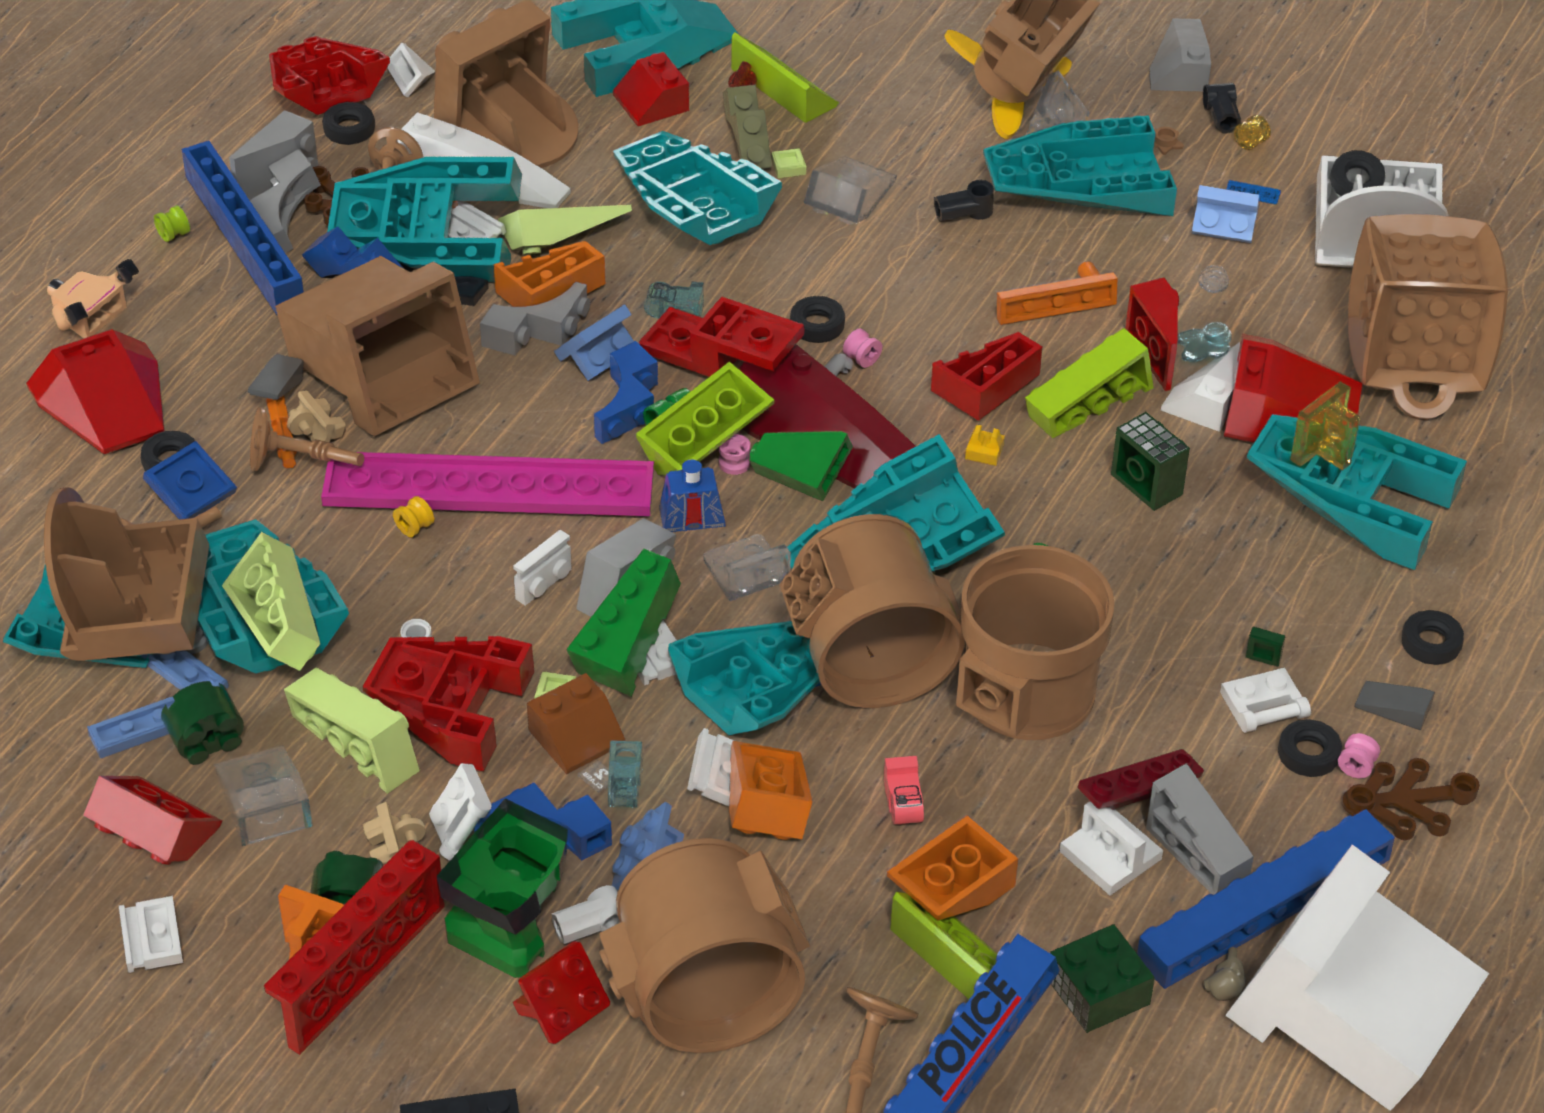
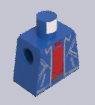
M687 460L682 464V470L670 471L666 474L659 505L663 528L671 532L725 527L721 499L712 468H702V464L699 461Z

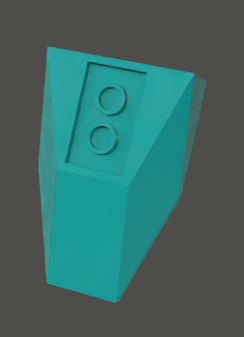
M1149 115L1062 123L983 149V155L995 191L1078 206L1174 216L1177 187L1170 170L1160 171L1153 152L1156 133Z

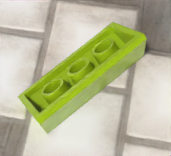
M736 32L732 35L731 69L752 85H756V88L803 122L807 123L836 108L839 104L837 100L764 48Z
M728 362L637 432L636 438L648 459L654 461V469L657 474L666 476L670 471L682 470V464L687 460L702 461L774 404V399L731 362Z
M896 892L893 896L890 930L964 996L970 999L974 994V986L979 977L984 972L989 973L996 964L997 953L955 916L937 920L907 893Z

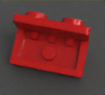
M579 941L571 942L519 978L518 983L523 995L512 1002L519 1015L537 1019L545 1037L551 1044L558 1043L610 1006V1000Z

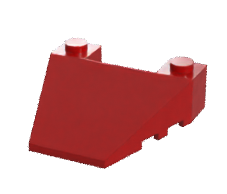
M467 636L455 637V641L435 642L434 637H390L362 686L363 692L372 699H378L383 705L393 711L401 712L409 723L408 729L450 764L458 766L461 763L472 764L476 770L484 772L497 747L494 718L479 715L477 712L489 689L523 696L535 672L532 644L501 636H488V641H468Z

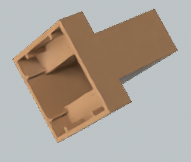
M379 256L275 306L289 357L302 359L304 362L303 369L346 395L354 424L373 436L480 383L454 273L435 262L409 272L388 259Z

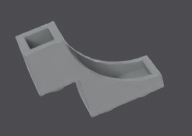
M300 149L268 166L273 175V178L269 180L272 188L250 200L285 253L294 249L288 235L289 222L294 210L307 194L321 185L312 165Z
M575 282L562 295L538 305L508 307L493 304L480 322L481 346L516 356L522 345L528 343L530 337L562 346L569 335L575 333L581 317L586 316L589 311L590 299L587 298V285Z

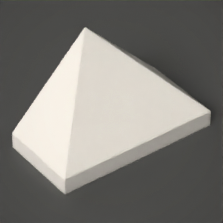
M401 43L389 57L390 64L387 68L406 97L414 93L435 73L434 69L404 43Z

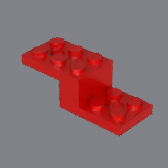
M721 297L703 318L669 307L638 343L652 357L708 377L728 362L734 364L737 359L774 371L804 335V324Z

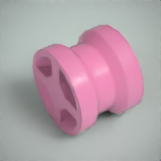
M861 328L854 330L847 337L843 345V353L851 359L856 358L857 364L863 368L873 365L882 352V343L876 338H869V334Z
M735 434L719 446V467L723 472L738 475L749 469L751 443L748 438Z
M1359 733L1352 734L1346 741L1345 750L1341 752L1338 758L1340 769L1351 777L1366 778L1370 775L1374 767L1373 762L1377 760L1381 752L1380 746L1370 736Z

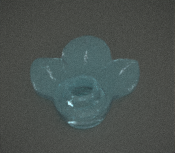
M1221 322L1209 323L1204 326L1203 330L1190 329L1178 334V343L1186 346L1182 353V359L1187 362L1201 361L1208 356L1217 359L1226 355L1230 350L1229 343L1232 340V334L1228 330V326Z

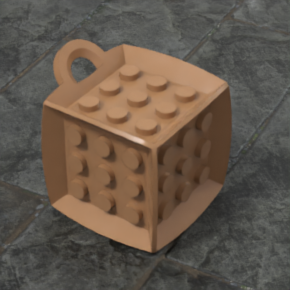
M1428 214L1381 215L1368 217L1365 220L1354 258L1349 291L1348 337L1350 352L1362 384L1376 389L1392 391L1393 399L1398 408L1412 418L1419 420L1436 418L1450 408L1456 394L1482 392L1486 390L1502 341L1507 308L1508 282L1501 247L1496 235L1487 222ZM1427 383L1439 385V392L1434 400L1422 403L1411 396L1409 384Z

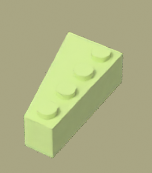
M261 532L222 584V587L268 656L300 671L305 663L315 654L317 647L320 645L319 637L293 548Z
M317 667L284 689L292 716L321 740L327 737L335 751L343 758L351 755L359 763L358 770L366 777L372 774L380 779L379 787L387 794L420 771L408 733L409 723L401 712L393 711L383 705L378 699L368 697L361 693L358 688L345 684L335 675H329Z

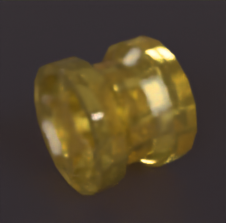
M1256 114L1249 117L1246 122L1239 123L1234 128L1235 140L1244 150L1250 151L1256 148L1259 143L1267 141L1271 136V129L1266 119Z

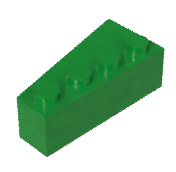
M645 548L641 551L566 649L578 674L583 675L587 673L592 680L632 697L636 688L634 682L637 675L644 670L647 663L645 657L651 644L655 645L659 636V625L662 619H666L681 585L671 559Z

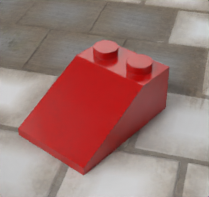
M1165 277L1130 286L1125 329L1148 348L1151 371L1163 389L1169 391L1172 386L1178 343L1179 295L1176 289L1172 288Z

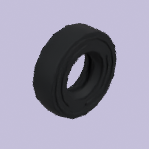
M344 102L330 107L324 113L322 124L326 137L338 144L351 145L363 142L373 134L375 118L372 110L366 105L357 102ZM346 120H355L359 122L354 126L339 125L340 122Z
M1351 150L1343 153L1335 160L1331 169V185L1340 196L1352 192L1354 183L1348 180L1346 173L1353 168L1363 169L1368 173L1369 180L1362 184L1363 188L1383 186L1385 182V168L1380 159L1372 153L1362 150Z
M810 296L795 303L791 309L790 320L804 324L802 340L823 343L839 337L845 325V312L841 304L834 299L825 296ZM812 315H822L829 318V321L817 324L807 321L806 318Z
M164 431L153 435L141 447V464L145 472L162 462V460L158 459V456L163 452L180 451L195 442V439L189 434L180 431Z
M1418 611L1408 618L1402 630V645L1405 651L1414 659L1425 664L1439 665L1449 663L1456 659L1464 643V631L1460 623L1452 616L1441 611ZM1423 631H1435L1442 634L1446 640L1440 644L1429 643L1420 637V633Z
M1311 719L1297 720L1289 724L1282 731L1278 745L1281 762L1289 770L1307 777L1323 776L1332 772L1338 765V758L1342 752V742L1339 734L1331 726ZM1301 741H1313L1322 746L1323 752L1319 755H1307L1298 750L1297 744Z

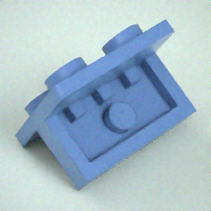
M664 802L655 810H649L643 819L633 826L629 825L623 831L620 837V844H622L620 854L612 869L615 873L612 886L619 890L627 874L644 858L659 849L683 841L684 834L668 825L672 805Z

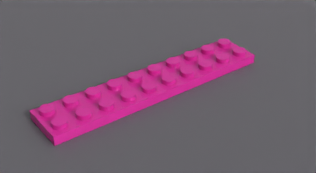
M357 452L364 455V463L361 466L336 460L327 462L321 495L322 506L398 508L399 506H407L411 498L419 496L428 503L432 510L650 516L654 461Z

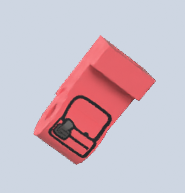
M917 756L885 758L884 786L893 824L922 823L924 820V807L918 777Z

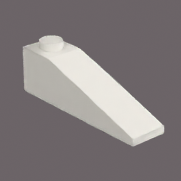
M1240 342L1176 385L1162 404L1161 411L1220 432L1226 422L1233 395Z

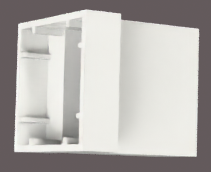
M1351 845L1291 923L1226 1016L1262 1043L1274 1028L1278 1027L1391 1111L1422 1077L1489 973L1378 893L1377 890L1390 872L1354 845Z

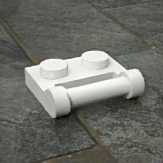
M1285 668L1221 684L1220 693L1244 733L1254 731L1260 725L1295 716L1298 719H1302L1311 715L1309 701L1306 697L1301 696Z
M460 764L429 813L442 843L439 851L448 860H451L462 848V845L480 818L486 817L492 807L476 769L472 764Z

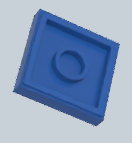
M197 441L143 474L145 482L179 520L194 518L236 493L237 486Z

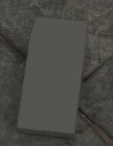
M280 354L274 355L250 385L248 393L273 400L279 399L302 382L303 360Z
M1366 681L1354 707L1421 730L1431 709L1435 692L1418 687Z

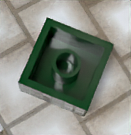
M1144 412L1116 428L1111 475L1155 511L1183 495L1190 448L1183 440L1178 439L1166 429L1161 422L1155 420L1147 412Z
M1115 924L1050 951V954L1056 957L1060 970L1051 985L1086 1033L1151 1004L1155 977Z

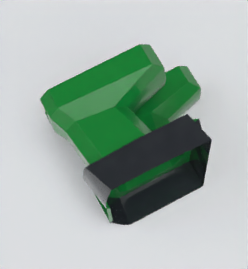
M505 798L437 875L441 898L454 905L444 918L448 944L514 978L527 974L529 966L536 957L540 956L543 958L545 955L542 933L536 924L535 918L541 913V904L551 892L556 891L557 880H561L567 853L568 829Z

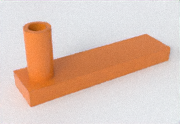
M1083 262L1077 270L1080 278L997 292V320L1002 325L1116 305L1118 278L1114 272L1100 274L1092 262Z

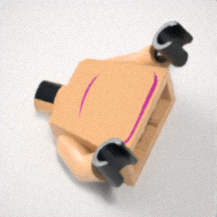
M131 259L121 262L116 267V272L110 276H96L81 271L77 272L66 282L53 279L48 285L47 293L52 299V315L58 328L63 331L72 329L81 337L87 338L93 336L126 309L123 285L130 283L133 279L132 276L139 273L134 262Z

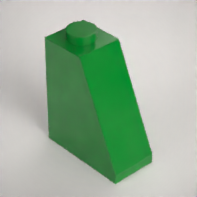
M842 431L764 433L760 442H756L753 445L749 461L756 474L824 501L853 446L848 434Z

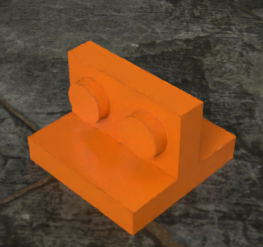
M284 885L278 895L285 942H288L290 946L289 959L345 904Z

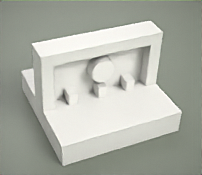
M1091 802L1084 805L1082 828L1060 844V853L1109 895H1112L1162 860L1163 850L1118 811L1107 807L1098 809Z

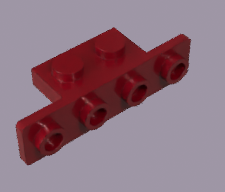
M1179 749L1079 781L1077 788L1096 808L1102 809L1107 807L1114 810L1151 798L1153 782L1186 763L1197 778L1202 777L1204 769L1184 749Z

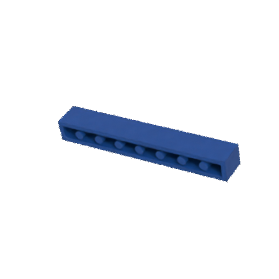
M205 141L181 149L187 180L277 315L276 305L304 292L302 277L211 142Z
M1366 809L1354 816L1349 815L1330 830L1318 832L1307 843L1299 847L1294 846L1290 848L1282 857L1275 861L1263 863L1252 874L1243 879L1237 878L1233 880L1227 888L1214 895H1206L1198 904L1188 910L1176 912L1165 923L1146 929L1139 938L1137 954L1154 975L1155 980L1166 989L1227 954L1230 947L1237 948L1300 912L1351 845H1354L1371 859L1382 865L1390 860L1395 837Z

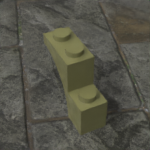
M756 85L726 88L723 92L726 121H729L732 126L739 158L750 161L762 170L772 168L765 109H759Z

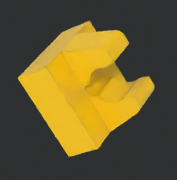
M976 425L966 448L965 459L996 466L1004 446L1005 435H1001L999 429L994 428L993 433L982 431V425Z

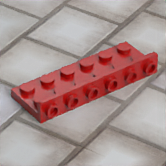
M409 840L264 984L265 992L281 1002L289 1049L300 1055L445 907L437 881V875L441 871L440 856L414 840Z

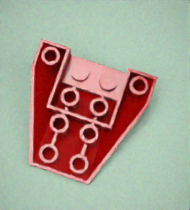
M317 36L306 38L303 40V43L295 46H281L276 52L269 54L274 90L317 115L325 113L330 107L338 103L359 102L370 98L390 64V58L377 49Z
M111 329L52 349L26 382L28 390L41 409L103 454L145 441L153 435L165 431L158 362L145 342Z
M1242 333L1237 358L1238 367L1233 395L1228 409L1224 437L1254 443L1272 414L1351 425L1357 424L1362 391L1361 382L1275 340Z

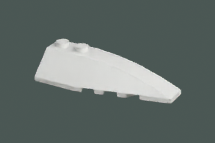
M418 112L401 129L409 133L418 142L424 157H514L522 173L519 204L543 208H558L571 193L568 186L542 168L504 146L467 129ZM397 141L407 149L409 154H412L410 149L402 141Z

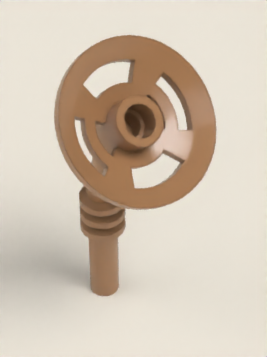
M385 127L377 130L370 138L368 144L369 156L378 170L424 157L418 142L409 133L395 127ZM386 137L387 144L380 150L375 148L377 141ZM397 139L402 141L410 149L412 154H409L407 149L402 144L397 142Z
M264 407L257 408L250 444V466L252 471L257 472L262 466L268 450L275 451L276 448L310 454L311 458L327 462L336 460L356 466H361L364 463L363 454L337 448L330 442L317 439L312 442L277 435L276 431H270V424Z
M847 987L846 992L849 996L867 1010L865 1019L868 1021L858 1058L852 1062L849 1084L851 1085V1090L846 1108V1113H861L866 1089L871 1086L875 1068L872 1060L882 1025L886 1026L888 1019H917L919 1013L876 995Z

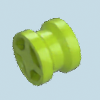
M178 205L171 207L169 212L165 214L160 212L154 215L155 227L165 242L173 240L177 234L185 235L190 232V224L186 214Z

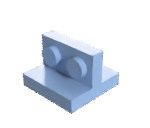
M1199 185L1192 234L1251 243L1259 209V195Z

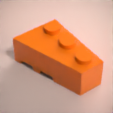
M582 241L549 250V255L534 259H532L531 255L521 257V262L504 266L503 262L494 264L495 292L513 307L533 306L553 300L565 293L575 282L586 284L588 294L606 284L605 256L588 242Z

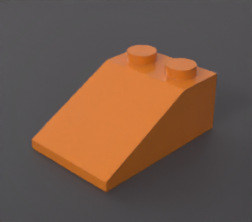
M732 741L729 814L732 828L746 834H754L756 832L772 834L774 837L782 840L791 838L803 839L813 801L801 752Z
M967 815L887 871V877L935 919L942 920L990 905L1015 887L1018 858Z

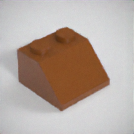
M587 673L527 702L529 732L566 774L626 744L625 737L606 695Z

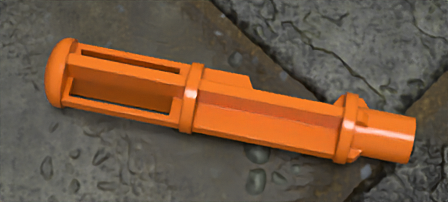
M283 395L277 400L267 398L266 403L273 431H276L277 435L293 438V434L287 427L289 416L285 396ZM277 448V454L282 459L283 466L285 468H293L296 465L295 456L297 452Z

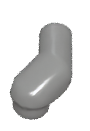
M839 353L835 354L824 367L835 376L839 372L847 374L849 373L848 369L851 370L853 367V361L851 358L846 357V354Z

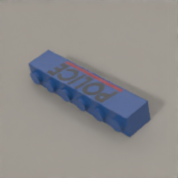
M1019 934L1015 936L1011 943L1006 942L999 950L996 957L997 962L989 973L984 972L979 977L974 986V994L967 1003L963 1002L957 1007L952 1016V1024L944 1034L940 1033L934 1038L929 1048L930 1054L922 1064H917L912 1068L906 1080L907 1085L899 1096L894 1095L891 1097L883 1113H957L1060 972L1056 957Z

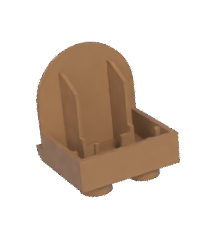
M524 0L506 10L504 8L493 10L485 17L483 22L461 33L453 31L445 35L435 49L434 118L490 139L519 154L540 168L552 165L568 155L577 141L579 125L572 107L545 83L550 17L531 0Z
M70 487L55 490L49 499L45 514L44 555L52 596L65 622L60 653L71 660L85 661L153 653L170 654L176 651L193 649L209 550L208 540L198 518L123 526L116 509L84 503L77 491Z

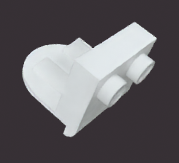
M1322 156L1317 173L1315 265L1353 268L1359 238L1365 220L1368 217L1399 214L1449 216L1447 209L1442 204V164L1380 160L1385 168L1384 185L1363 188L1362 184L1369 180L1368 173L1363 169L1353 168L1346 173L1348 180L1354 183L1352 192L1340 196L1333 189L1330 177L1331 169L1338 157Z

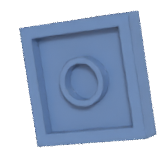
M624 304L557 348L554 353L560 362L571 355L587 381L610 367V353L634 342L622 324V321L632 314Z

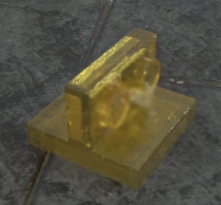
M1340 381L1299 412L1290 459L1292 462L1301 467L1315 455H1319L1342 471L1351 465L1360 416L1347 408L1351 389L1349 386Z

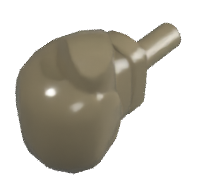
M1234 947L1228 949L1227 960L1219 963L1216 972L1204 980L1205 990L1211 992L1218 1000L1226 1001L1236 998L1243 992L1246 979L1243 963L1237 958L1238 951Z

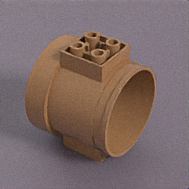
M867 514L846 518L829 525L814 535L803 546L796 557L792 570L785 575L779 584L796 634L810 638L811 656L823 688L830 696L844 704L862 708H880L915 699L940 684L956 667L963 653L964 638L961 632L960 609L948 579L933 574L918 534L908 523L896 517ZM867 646L874 655V657L870 658Z
M1043 545L1010 547L995 552L981 560L968 574L962 590L960 624L965 647L964 655L960 658L956 706L972 714L987 728L1016 739H1050L1066 734L1078 727L1088 717L1094 706L1100 658L1111 636L1114 596L1110 584L1104 575L1093 564L1072 552ZM1035 644L1057 651H1028L1009 645Z
M700 838L685 840L650 854L640 861L624 878L616 897V912L620 923L599 933L604 947L599 953L606 968L612 971L613 977L609 978V983L618 999L624 997L626 1007L634 1019L640 1017L658 1041L668 1047L685 1052L707 1053L727 1050L751 1042L766 1034L781 1023L795 1008L805 985V971L798 952L810 947V943L788 889L761 850L749 855L740 846L721 839Z

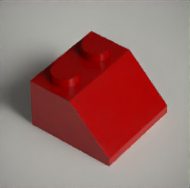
M664 52L638 59L613 89V96L638 127L689 111V82Z

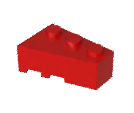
M1017 332L984 344V349L971 354L967 350L958 354L957 359L946 363L942 360L933 362L931 391L979 421L1040 375L1043 346Z

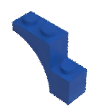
M338 226L320 236L302 254L321 278L328 275H341L379 256L402 267L378 238L357 249Z
M636 341L610 353L611 378L618 385L619 390L607 406L594 413L595 438L601 444L645 424L643 411L654 403V395L649 389L658 385V361Z
M535 782L522 789H516L510 795L492 803V807L486 817L480 818L474 827L475 833L506 798L567 828V849L572 851L581 861L612 845L611 821L588 794L576 801L568 802L557 810Z

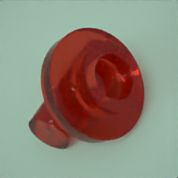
M742 61L738 70L730 76L728 81L729 87L757 84L756 75L751 71L752 66L748 62Z

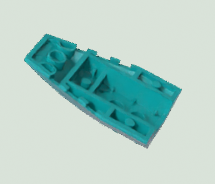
M665 131L613 150L614 157L648 207L680 230L708 245L719 244L726 238L745 233L750 228L761 224L782 188L781 181L748 160L741 158L738 162L733 161L731 154L720 152L716 155L710 152L708 146L702 144L695 147L691 146L690 140Z
M938 434L882 464L873 472L874 476L864 485L860 483L851 491L852 495L840 506L836 504L827 512L828 516L818 525L813 524L781 553L792 570L796 557L803 546L824 528L854 516L881 514L901 519L916 531L931 569L935 571L946 568L1005 536V532L989 507L986 509L982 508L959 473L955 456L941 435Z
M256 519L205 534L209 543V550L197 621L216 657L255 674L274 670L278 666L285 665V663L268 656L222 587V584L261 532L279 541V537ZM295 555L320 641V645L314 654L316 655L323 652L349 615V611L328 575L322 570L316 571L313 569L312 562L305 557L300 559Z

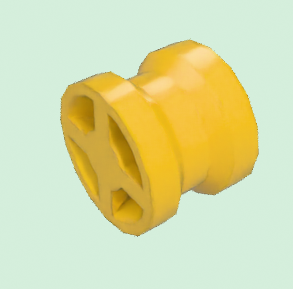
M419 496L411 498L407 506H399L393 511V518L397 527L407 537H414L419 533L421 527H429L434 523L435 519L431 507Z

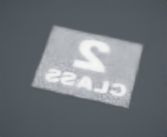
M599 760L577 774L597 792H600L610 785L613 780L619 778Z

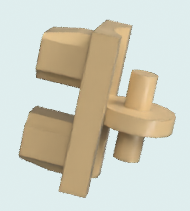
M299 391V406L297 409H292L289 412L290 417L287 421L289 431L294 435L305 434L312 442L315 439L330 442L332 439L342 438L345 422L340 416L329 417L331 409L325 398L314 399L308 391Z
M387 802L376 806L378 817L363 824L367 839L373 846L383 841L386 843L369 851L370 856L382 861L383 866L409 840H414L418 843L426 832L423 821L411 818L410 814L402 815L401 821L398 817L392 816Z

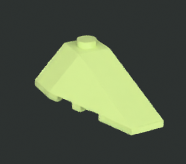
M631 205L525 209L500 217L498 221L505 226L506 233L504 236L511 249L523 250V255L541 253V248L630 212L632 208Z

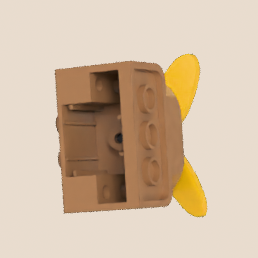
M1004 0L995 12L997 16L990 22L984 32L986 35L982 45L957 31H946L944 37L948 44L964 59L974 65L975 75L979 84L988 94L993 96V123L996 132L1002 138L1009 139L1013 137L1019 129L1025 101L1031 99L1042 86L1057 82L1067 75L1072 62L1065 55L1085 30L1100 5L1098 1L1010 0L1008 2Z

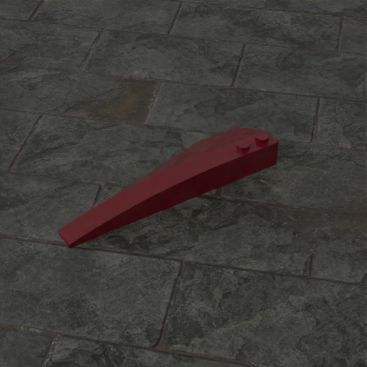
M797 344L774 371L748 362H744L738 368L774 399V404L742 429L758 440H761L764 433L842 431L847 433L853 448L838 473L836 480L854 489L860 483L864 485L874 476L873 472L882 464L916 447L865 399Z

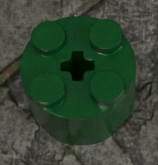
M210 681L191 684L173 696L175 702L169 708L165 704L162 709L161 719L179 754L188 759L192 765L203 763L209 754L220 750L232 751L242 742L240 735L244 728V722L223 684L219 683V687L212 686Z
M330 851L326 853L324 860L318 863L313 871L310 893L346 904L383 867V863L377 858H365L344 854L340 851Z

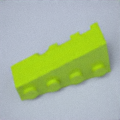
M1122 328L1114 335L1108 336L1103 343L1090 352L1084 353L1076 362L1066 369L1060 370L1052 379L1042 386L1033 389L1025 397L1029 417L1051 438H1055L1085 423L1088 415L1094 413L1099 416L1108 411L1110 404L1118 400L1125 403L1133 399V393L1140 389L1144 392L1153 389L1148 348L1125 328Z

